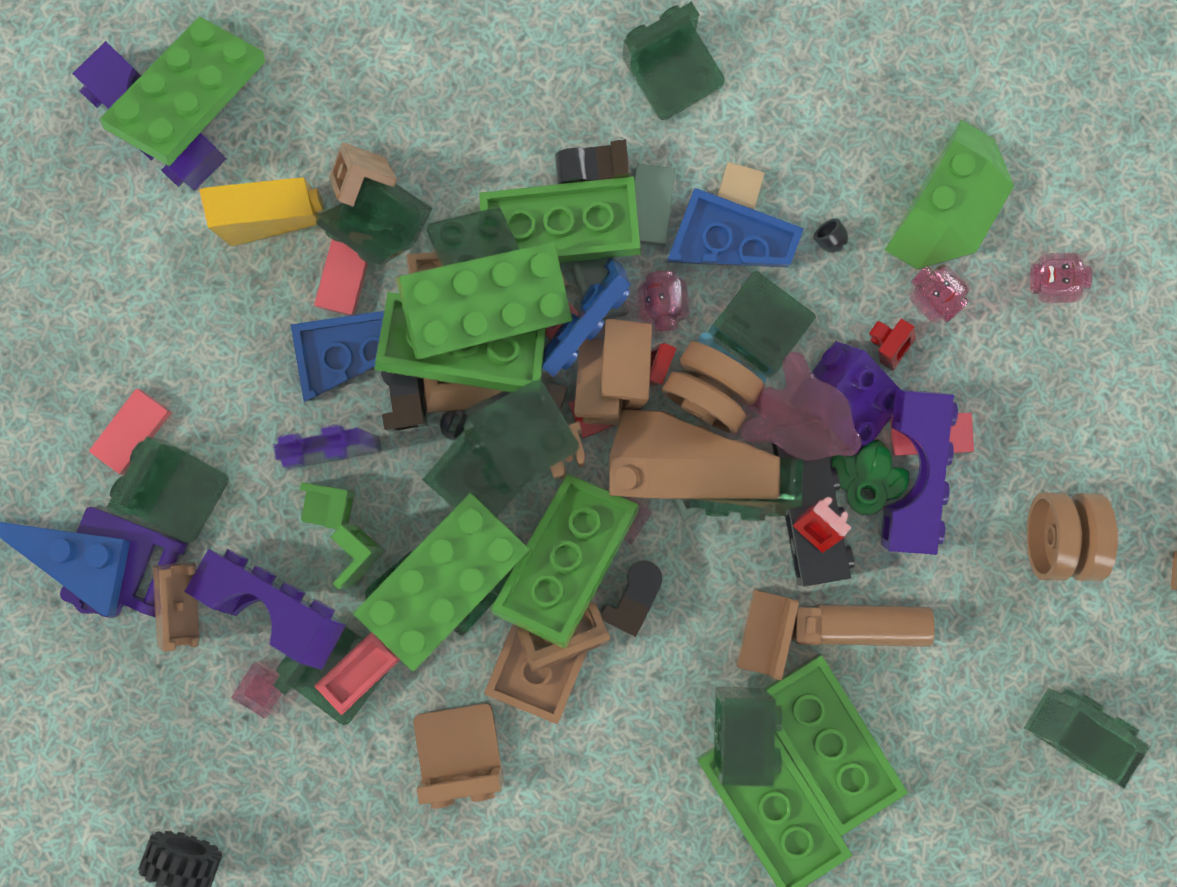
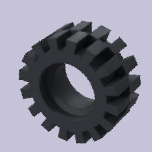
M158 831L155 832V835L152 834L150 836L138 870H140V876L145 877L147 882H156V887H211L222 859V852L218 851L219 848L216 845H209L210 842L206 840L200 841L192 835L191 837L185 836L183 832L174 834L172 831H165V833Z

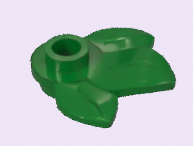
M874 440L866 444L858 453L857 458L842 451H836L833 455L831 468L835 467L837 469L840 488L846 491V499L849 506L858 514L873 515L878 513L884 507L887 500L900 497L907 489L909 471L898 467L892 468L890 451L880 440ZM862 489H869L874 494V499L865 500L862 498L860 491Z

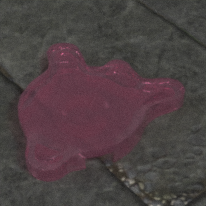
M790 352L785 355L782 366L786 387L783 390H777L772 387L763 389L761 393V412L756 417L745 421L741 428L742 437L748 442H773L779 445L786 453L807 461L822 459L828 456H852L856 454L861 447V437L854 429L851 410L848 405L849 402L845 396L831 384L816 379L811 374L807 362L801 353Z

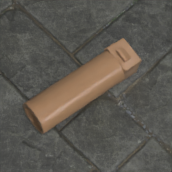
M832 604L798 606L791 639L796 641V644L930 647L934 640L935 622L930 607Z

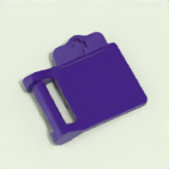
M87 507L76 533L130 541L116 615H101L64 586L60 591V598L65 602L73 604L83 614H99L103 617L113 618L120 614L123 605L140 613L155 617L153 578L145 598L136 596L155 545L164 548L158 565L176 564L179 554H185L189 543L98 508Z

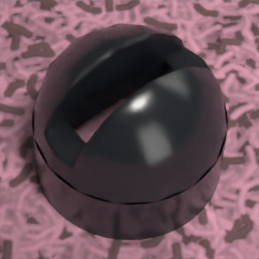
M833 218L823 223L816 230L813 238L824 251L836 253L843 249V245L847 244L848 232L838 218Z
M462 410L447 411L440 420V430L446 438L459 441V439L463 440L470 434L472 422L470 423V417ZM457 414L461 418L454 434H451L448 430Z

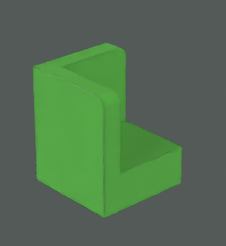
M301 482L300 490L306 491L301 516L303 522L323 525L332 529H338L340 525H349L355 491Z

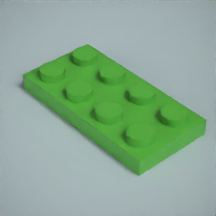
M199 16L100 118L103 129L170 166L265 63L264 52Z
M634 176L479 193L483 257L551 242L555 243L559 263L641 255Z
M554 242L396 277L416 359L572 321Z
M388 292L375 370L537 397L540 388L546 328L416 359L400 294Z
M567 474L527 544L530 550L515 565L491 608L493 615L566 649L639 512L638 504L621 496H612L607 490Z
M469 493L353 614L414 672L530 549L475 496Z
M817 654L784 675L782 680H776L752 695L840 836L908 794L822 655Z
M763 715L696 758L777 887H806L853 856Z

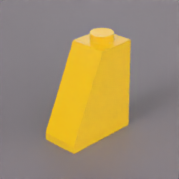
M304 177L199 189L208 228L230 246L321 224L318 213L324 211L321 194L318 188L312 189Z

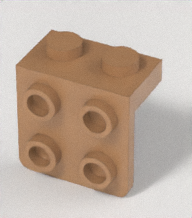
M479 703L418 714L414 718L413 725L422 777L420 784L416 788L419 805L430 803L433 809L444 808L455 804V799L471 797L472 802L492 799L495 797V792L501 791L504 778L493 709L490 704Z

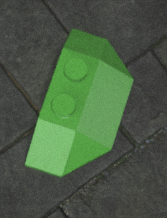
M963 120L959 121L884 251L918 270L971 255L978 250L1014 188L1013 181L994 138Z

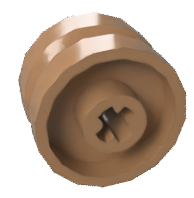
M691 341L679 360L687 373L672 372L661 391L671 401L695 418L726 433L735 435L747 417L738 403L753 405L763 391L765 384L752 371L724 353L702 343Z
M1038 493L1032 501L1027 519L1028 558L1032 570L1038 579L1067 581L1072 576L1078 581H1104L1110 576L1115 565L1118 549V528L1115 512L1110 501L1103 494L1078 493L1074 494L1071 498L1066 493Z

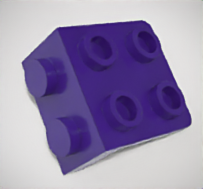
M835 341L822 355L820 362L807 379L801 382L789 403L798 411L822 420L852 452L858 454L866 444L874 441L893 416L895 389L900 388L865 350Z

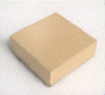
M727 162L717 196L754 210L765 172Z

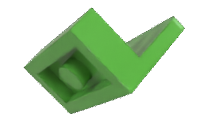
M340 525L330 536L332 540L354 559L333 582V585L338 590L354 586L385 551L358 525Z

